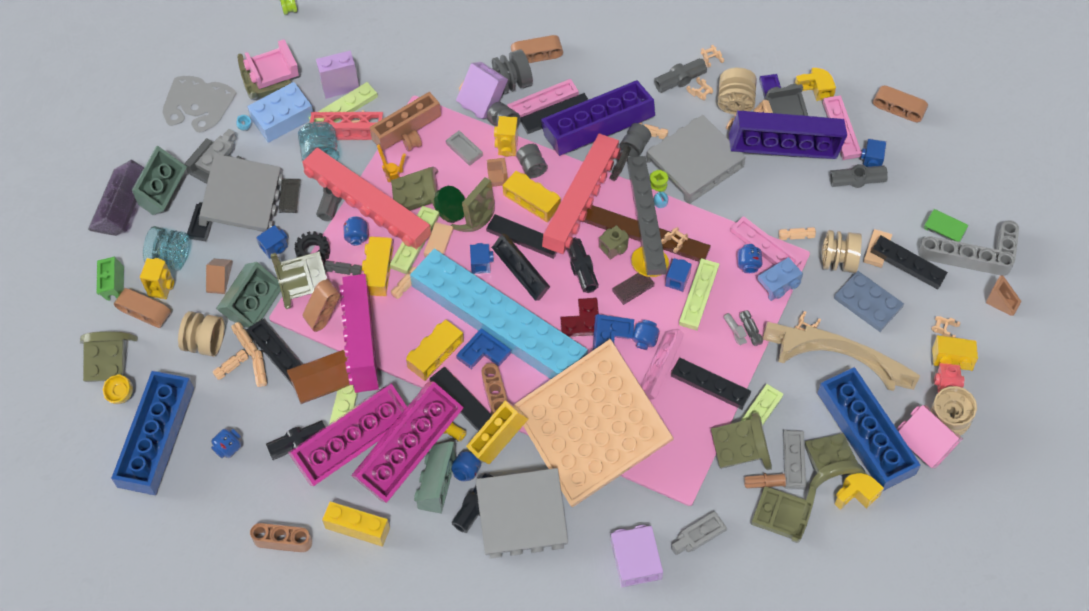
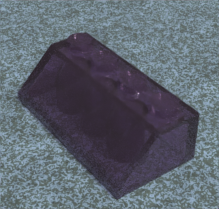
M131 159L113 170L88 230L113 236L125 233L130 226L128 222L136 211L135 206L137 203L132 189L144 169L142 165Z

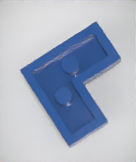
M595 315L593 350L609 339L614 343L615 337L632 339L635 319Z
M481 328L459 351L456 359L471 370L484 356L497 366H500L511 354V349Z

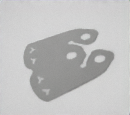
M176 77L173 80L163 106V115L166 123L173 126L184 121V115L177 108L181 105L185 114L199 116L205 112L209 113L207 116L204 115L193 119L191 123L196 132H204L220 121L235 97L236 91L220 82L205 83L199 77ZM197 104L199 107L197 110H192L191 106ZM172 114L178 115L176 120H171L170 117ZM200 121H205L206 125L204 127H199L198 123Z

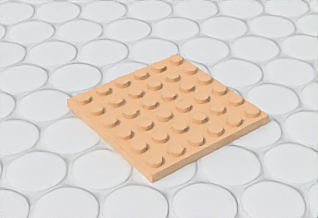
M611 339L514 404L528 418L523 427L548 469L558 468L560 488L571 507L576 506L674 440V437Z

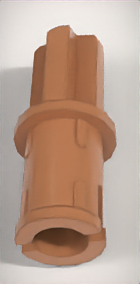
M763 473L760 476H746L744 478L745 488L786 486V478L784 473L775 475Z

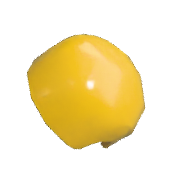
M120 374L111 376L104 382L102 389L104 398L113 404L127 402L133 393L131 381Z

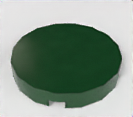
M447 185L435 193L434 207L436 211H439V216L443 220L454 223L464 218L462 202L465 200V197L459 189Z

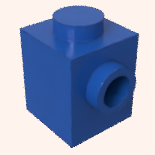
M868 139L866 148H862L861 159H864L863 165L866 167L883 165L886 141Z
M275 225L256 237L259 247L269 259H271V254H280L288 247L286 239H288L287 235Z
M477 243L470 245L472 274L491 273L490 262H494L493 251H489V244Z
M674 258L666 276L665 286L684 292L691 274L692 264L686 260Z

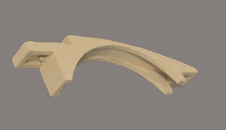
M767 322L763 333V340L781 344L778 360L780 363H785L790 358L801 353L824 350L842 353L864 363L881 378L887 389L891 391L895 390V385L914 390L920 378L919 374L872 348L811 326H806L805 331Z

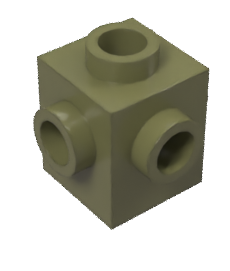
M616 225L612 229H607L599 237V248L611 260L628 249L629 236Z

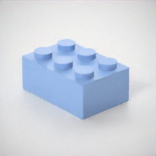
M295 82L247 106L251 120L268 143L309 122L308 117L313 112L312 105Z

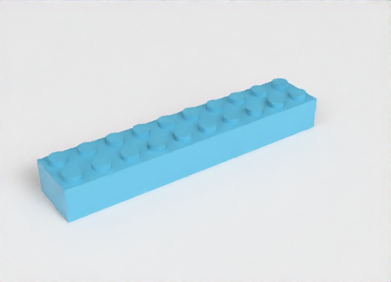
M433 249L410 274L412 287L479 331L481 328L509 347L512 354L549 379L554 378L588 354V349L436 249Z

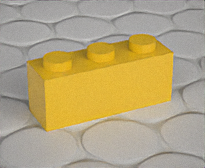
M515 171L502 185L503 196L547 223L554 216L561 203V197L557 193L547 190L541 183L534 182L526 174H521L518 171Z
M369 237L368 244H365L364 253L366 260L362 261V271L366 274L370 296L387 297L391 270L390 263L394 249L392 238Z
M446 319L441 324H437L433 332L428 337H424L415 350L409 352L406 358L407 368L426 381L464 342L463 332Z
M505 400L466 447L479 460L490 465L528 421V418L516 406Z
M331 501L322 519L325 529L382 547L390 530L388 519Z

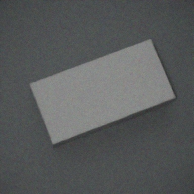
M461 131L456 132L446 140V144L469 166L483 156V152Z

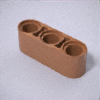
M557 35L517 41L510 47L511 52L522 49L529 63L556 59L563 55L560 38Z
M886 85L879 88L873 100V104L877 108L912 122H921L928 108V103L925 100Z
M328 279L322 280L316 285L302 315L314 332L322 330L327 325L340 298V293Z
M124 288L114 302V306L121 312L157 328H161L171 313V310L164 304L128 288Z
M488 363L482 367L481 373L491 415H493L504 401L508 402L499 368L495 364ZM488 374L495 375L493 377H487ZM493 391L500 392L497 395L491 394Z
M257 523L250 530L251 538L259 548L306 552L312 547V539L305 528ZM266 533L263 538H256L258 534ZM286 535L283 540H277L279 536ZM301 537L306 538V540L302 543L297 542L298 539Z

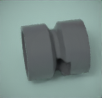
M502 102L492 104L487 112V120L495 126H498L499 116L517 117L518 126L520 124L521 118L519 113Z
M632 124L627 131V135L624 136L620 143V149L630 157L640 156L652 136L650 130L642 124Z
M536 144L524 145L517 151L516 157L522 165L524 173L530 179L537 178L547 171L548 165L544 158H542V154Z

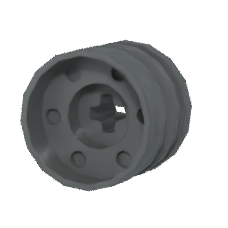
M522 49L510 52L509 61L505 55H501L500 60L498 57L492 58V69L508 79L503 94L508 93L509 89L514 91L515 82L520 88L533 84L531 68Z

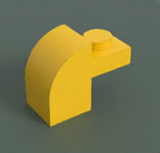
M812 68L811 74H801L796 76L795 84L803 85L802 91L813 90L816 101L834 97L836 90L834 79L824 69Z
M862 473L849 475L845 478L843 488L836 494L835 505L841 510L855 497L867 509L881 496L884 488L869 475Z

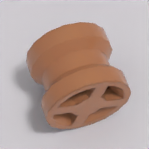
M415 129L409 134L401 135L403 144L408 152L414 147L419 148L422 146L420 137Z

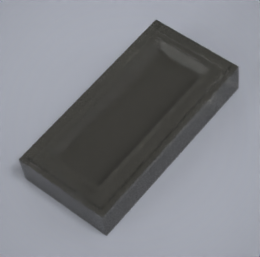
M626 144L620 152L609 179L613 181L617 180L631 151V147Z
M282 178L279 213H298L301 179Z
M637 273L613 287L612 292L624 305L654 287L655 283L650 277Z

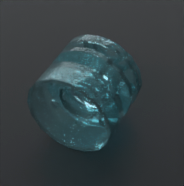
M317 121L308 123L300 128L298 139L302 161L316 148H319L338 161L340 158L333 125Z
M158 226L151 227L143 245L144 263L147 258H159L166 262L168 269L181 270L189 250L188 234L182 231L178 232L177 230L169 232L167 228Z

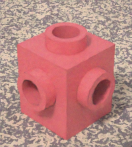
M940 363L938 373H935L934 385H937L938 393L949 386L964 387L965 378L961 375L960 365Z

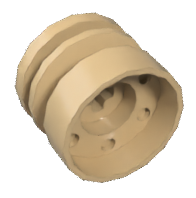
M737 67L723 71L719 80V108L729 114H736L737 110L752 111L756 100V75L748 69Z
M828 230L822 246L823 269L828 270L832 262V269L836 271L839 263H842L843 272L856 273L861 254V233L848 232L845 240H842L841 231H837L836 238L834 239V231Z
M188 311L184 315L179 328V349L191 353L199 351L202 355L215 357L223 342L225 330L223 318L213 315L204 317L202 313L196 314L195 312Z
M949 386L942 389L936 395L930 411L954 433L961 436L969 429L975 417L977 403L973 395L966 389L958 386Z

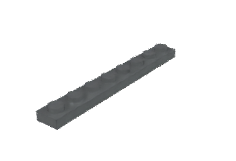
M646 156L627 157L647 275L666 274L667 268Z

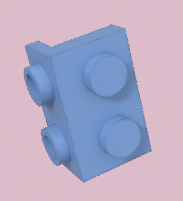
M788 257L758 275V281L769 292L768 298L772 301L775 298L783 297L788 290L796 289L801 284L803 273Z

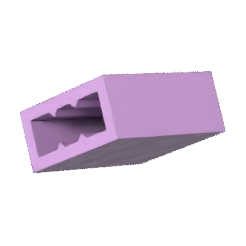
M351 50L316 59L325 99L349 93L359 87Z
M483 62L471 63L456 101L464 109L474 112L476 117L480 119L487 118L489 108L492 104L499 102L508 79Z
M639 525L632 530L619 529L611 533L610 541L621 588L662 580L663 569L652 526Z

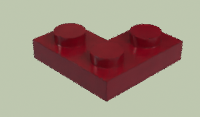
M597 298L578 299L579 316L560 317L561 332L568 337L593 336L595 315L599 314Z

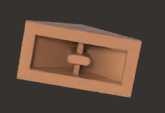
M214 258L206 265L207 293H226L233 264L232 260Z
M1002 275L993 287L986 304L1010 316H1014L1022 301Z

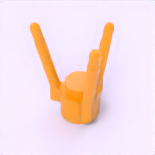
M378 144L377 149L383 162V172L387 181L391 182V180L399 178L400 173L403 172L406 154H402L399 166L395 163H387L381 146Z

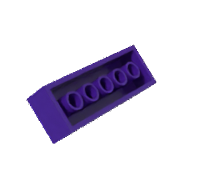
M636 80L541 119L543 133L560 156L594 142L598 134L608 136L628 128L634 123H640L656 116L655 104L652 96Z
M737 110L729 132L730 150L732 152L837 159L847 137L844 119Z

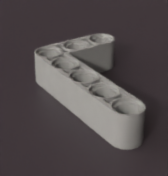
M1005 221L997 236L996 249L927 236L922 240L918 254L927 261L1005 276L1010 273L1016 260L1019 226L1015 221Z

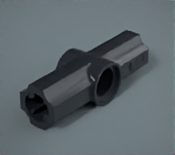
M574 237L571 247L566 248L570 258L571 269L574 276L577 275L583 292L591 293L599 288L593 271V263L590 255L586 254L581 239Z
M318 421L304 428H292L286 432L285 436L266 443L272 460L287 455L289 451L325 428L323 421Z
M484 474L482 478H489L494 476L490 474ZM477 487L473 491L470 490L465 496L461 509L451 522L462 533H467L477 517L480 516Z

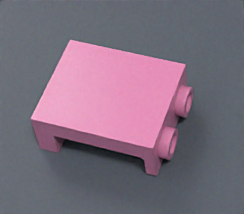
M285 39L278 41V49L254 57H250L248 52L245 53L246 60H243L246 70H250L251 81L257 84L258 89L299 76L297 63Z
M917 406L911 413L912 417L908 421L902 422L897 429L914 453L929 467L937 468L963 438L945 425L929 410L928 406Z

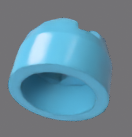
M240 115L237 117L236 125L238 129L243 131L250 128L251 119L249 116Z
M665 192L655 194L654 204L656 207L664 208L668 205V196Z

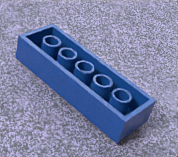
M855 367L820 384L817 394L872 478L884 488L883 491L917 474L921 464Z
M151 371L111 477L117 488L156 496L194 391L190 378Z

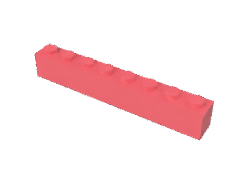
M598 134L543 234L542 247L564 254L566 248L571 247L573 235L578 234L580 222H584L587 209H591L594 196H598L601 183L604 184L606 181L607 171L612 170L614 158L617 159L620 154V148H618L619 140Z
M316 148L302 161L304 173L307 177L314 178L323 188L327 187L336 197L343 198L349 206L357 208L363 216L370 217L378 226L386 228L392 236L402 239L405 245L412 246L417 250L431 235L430 224L319 148Z

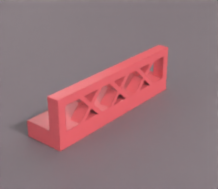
M311 112L309 126L311 140H372L370 126L377 122H369L368 120L379 118V122L383 119V112ZM315 118H323L324 121L315 123ZM336 118L342 119V121L339 123L333 122V120ZM354 118L360 119L359 122H351Z

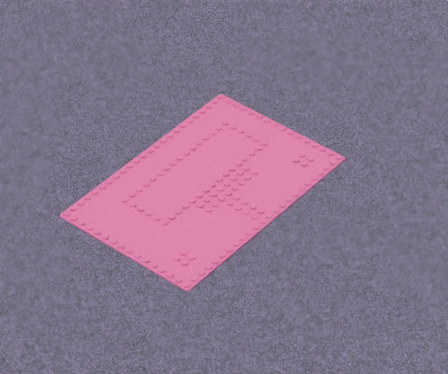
M412 96L411 99H410V101L408 102V104L411 103L412 101L416 100V99L419 98V97H418V96ZM441 105V116L417 130L422 143L421 147H414L408 152L403 141L400 140L383 151L387 163H395L397 166L400 164L402 154H406L403 172L400 173V177L434 166L439 171L435 173L437 191L447 185L454 186L462 192L465 199L484 177L488 178V159L505 158L507 179L515 171L521 174L524 173L522 165L516 156L506 157L498 155V148H495L494 126ZM458 131H461L483 152V156L470 166L446 144V140ZM518 136L517 151L524 145L536 144L542 154V158H544L548 165V169L543 175L531 180L536 183L539 182L547 190L557 193L562 201L583 162L565 154L559 156L555 150ZM377 150L360 177L393 199L392 185L385 177L382 169L383 162ZM607 171L606 181L604 184L601 183L598 196H594L593 205L637 220L630 180ZM503 186L492 187L495 202L494 214L544 234L550 221L548 223L503 196ZM652 189L654 199V196L656 193H658V191ZM668 196V205L666 207L658 208L655 206L659 228L672 232L673 229L678 227V231L684 235L687 233L688 238L711 245L706 260L719 263L716 278L698 331L680 326L679 321L700 263L698 261L663 250L669 259L666 274L658 277L643 276L633 268L631 263L633 252L642 247L641 242L629 238L628 249L623 254H618L610 260L599 248V237L606 230L580 222L578 234H574L573 238H580L586 254L590 255L599 288L591 293L583 292L577 275L574 276L567 250H565L564 254L557 252L555 258L552 259L514 243L550 286L540 301H535L491 248L499 236L486 231L490 221L481 229L473 232H461L453 229L444 254L446 257L472 273L470 245L477 243L489 244V251H493L494 262H490L491 273L474 275L559 331H561L560 317L579 316L578 299L597 298L600 315L635 319L634 329L636 324L642 322V320L656 323L660 334L656 345L648 347L647 350L637 348V344L632 339L616 337L614 339L615 346L640 385L647 374L665 332L681 330L684 333L658 395L655 399H650L674 437V440L623 473L621 477L684 505L692 506L717 454L711 428L731 424L738 408L671 377V373L679 358H682L746 389L748 388L769 341L763 340L761 345L754 346L751 342L752 338L748 336L743 325L744 323L739 316L743 311H750L751 318L754 320L762 338L767 322L778 324L794 289L788 290L783 297L770 301L768 298L769 292L758 281V275L775 265L762 256L763 265L756 273H744L738 267L737 252L746 243L731 232V227L737 222ZM346 201L343 202L323 233V237L327 238L330 248L329 259L325 260L334 261V263H349L351 266L357 264L362 267V261L366 260L364 250L365 244L369 242V237L392 238L394 246L392 260L402 243V239L392 236L386 228L378 226L370 217L363 216L357 208L349 206ZM432 203L425 205V207L435 210ZM421 207L410 211L417 215ZM354 216L361 217L368 225V238L358 246L351 245L345 241L343 235V224L350 217ZM439 216L436 223L450 226L451 224L465 225L466 221L465 216L454 223L447 222ZM430 236L427 238L412 267L417 268L426 258L424 257V251ZM772 237L802 260L798 266L802 272L810 252ZM315 245L310 254L316 253L319 250V246ZM674 258L678 260L683 259L692 264L691 274L684 292L665 286L666 276ZM391 269L387 297L370 296L377 369L423 388L427 382H430L429 378L424 381L408 369L406 358L410 351L415 350L420 345L424 337H428L433 332L437 324H441L446 319L463 332L464 342L430 377L445 367L491 414L482 382L481 370L484 365L495 363L484 356L471 370L456 359L459 351L472 339L478 330L412 287V285L406 292H402L403 295L399 299L393 297L391 290L398 286V282L406 274ZM335 271L326 272L328 280L331 281L339 293V285H343L342 277L353 276V273L347 275L335 273ZM312 294L292 299V307L289 309H285L282 297L269 316L271 322L336 351L344 350V346H346L343 336V330L345 329L342 323L341 300L343 297L341 295L327 325L317 332L310 328L302 316ZM730 313L738 326H743L747 334L744 337L747 343L742 345L736 343L734 332L724 319L726 314ZM594 335L570 337L588 349V354L592 352ZM512 353L500 366H497L507 400L512 405L551 380ZM494 374L487 375V377L495 376ZM493 391L491 394L497 395L500 392ZM522 426L519 432L528 435L525 428Z

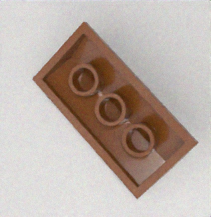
M345 350L287 370L300 404L350 385L349 373L346 371L345 362L347 358Z

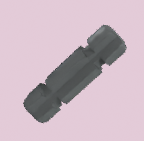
M326 261L324 265L326 272L335 271V273L347 275L353 273L352 275H360L362 272L361 265L357 264L351 266L349 263Z
M750 311L741 312L739 317L744 323L743 325L748 336L752 338V344L754 346L761 345L763 338L759 334L754 320L751 318Z

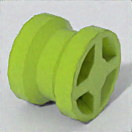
M280 0L284 15H287L289 12H297L295 0Z
M662 170L653 171L650 175L651 188L658 192H664L667 189V173Z

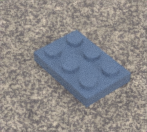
M859 271L834 296L836 301L879 332L886 327L904 306L903 302Z

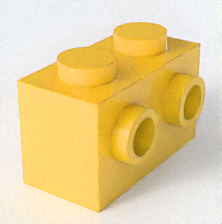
M499 116L498 126L494 127L495 148H498V155L506 157L516 156L518 145L517 117Z
M147 258L140 275V280L148 297L167 300L169 291L174 287V279L171 276L170 269H168L166 262L162 259Z
M937 335L932 348L933 365L939 366L940 363L960 365L962 370L973 371L978 359L977 342L975 340Z

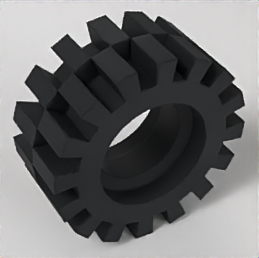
M309 231L306 236L304 233L301 234L302 239L298 237L297 242L294 244L296 256L308 255L305 252L306 248L316 245L319 246L317 252L321 253L323 264H325V259H329L330 254L327 238L323 237L322 233L318 235L316 231H313V234Z

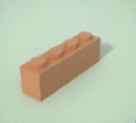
M429 91L370 126L372 141L376 145L379 144L382 151L402 140V134H409L414 129L417 131L441 116L440 103Z

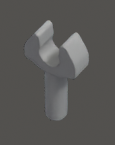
M730 313L726 314L724 319L734 332L736 343L738 345L747 343L744 338L747 334L743 326H738Z

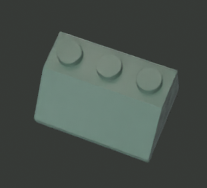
M156 146L132 189L138 205L152 215L164 211L187 166L161 147Z
M258 262L245 264L216 309L230 321L240 322L242 326L249 328L263 319L280 293L281 289L278 279Z
M454 442L433 445L430 453L426 454L424 461L426 468L425 471H421L419 479L421 483L420 490L416 489L414 496L418 509L442 514L453 473L452 464L456 459Z

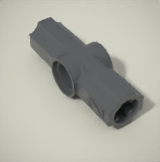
M699 58L685 65L681 63L674 65L669 72L654 78L656 89L662 93L677 85L679 87L686 86L693 78L707 72L706 63L703 59Z
M857 164L851 169L830 170V184L832 187L851 185L855 188H861L865 184L887 182L888 171L885 165L866 167L865 165Z
M327 187L323 188V196L316 213L317 217L323 221L333 219L337 205L342 199L332 194V191Z

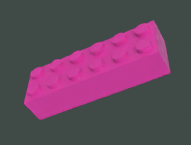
M366 274L342 277L343 285H339L340 295L343 297L341 309L343 312L342 323L345 329L343 330L344 342H346L344 350L347 358L345 363L346 371L349 373V384L354 386L355 393L379 390L371 302Z
M427 382L351 476L380 501L387 503L464 407L435 382Z
M392 383L388 384L289 451L288 454L309 485L315 486L380 441L407 406Z

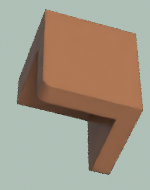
M505 158L487 160L488 179L491 180L492 187L502 186L508 180Z

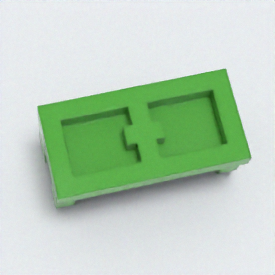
M936 209L932 211L924 226V229L927 231L931 229L957 242H961L968 228L967 224Z
M115 256L97 260L96 293L110 301V295L118 298L124 289V266Z

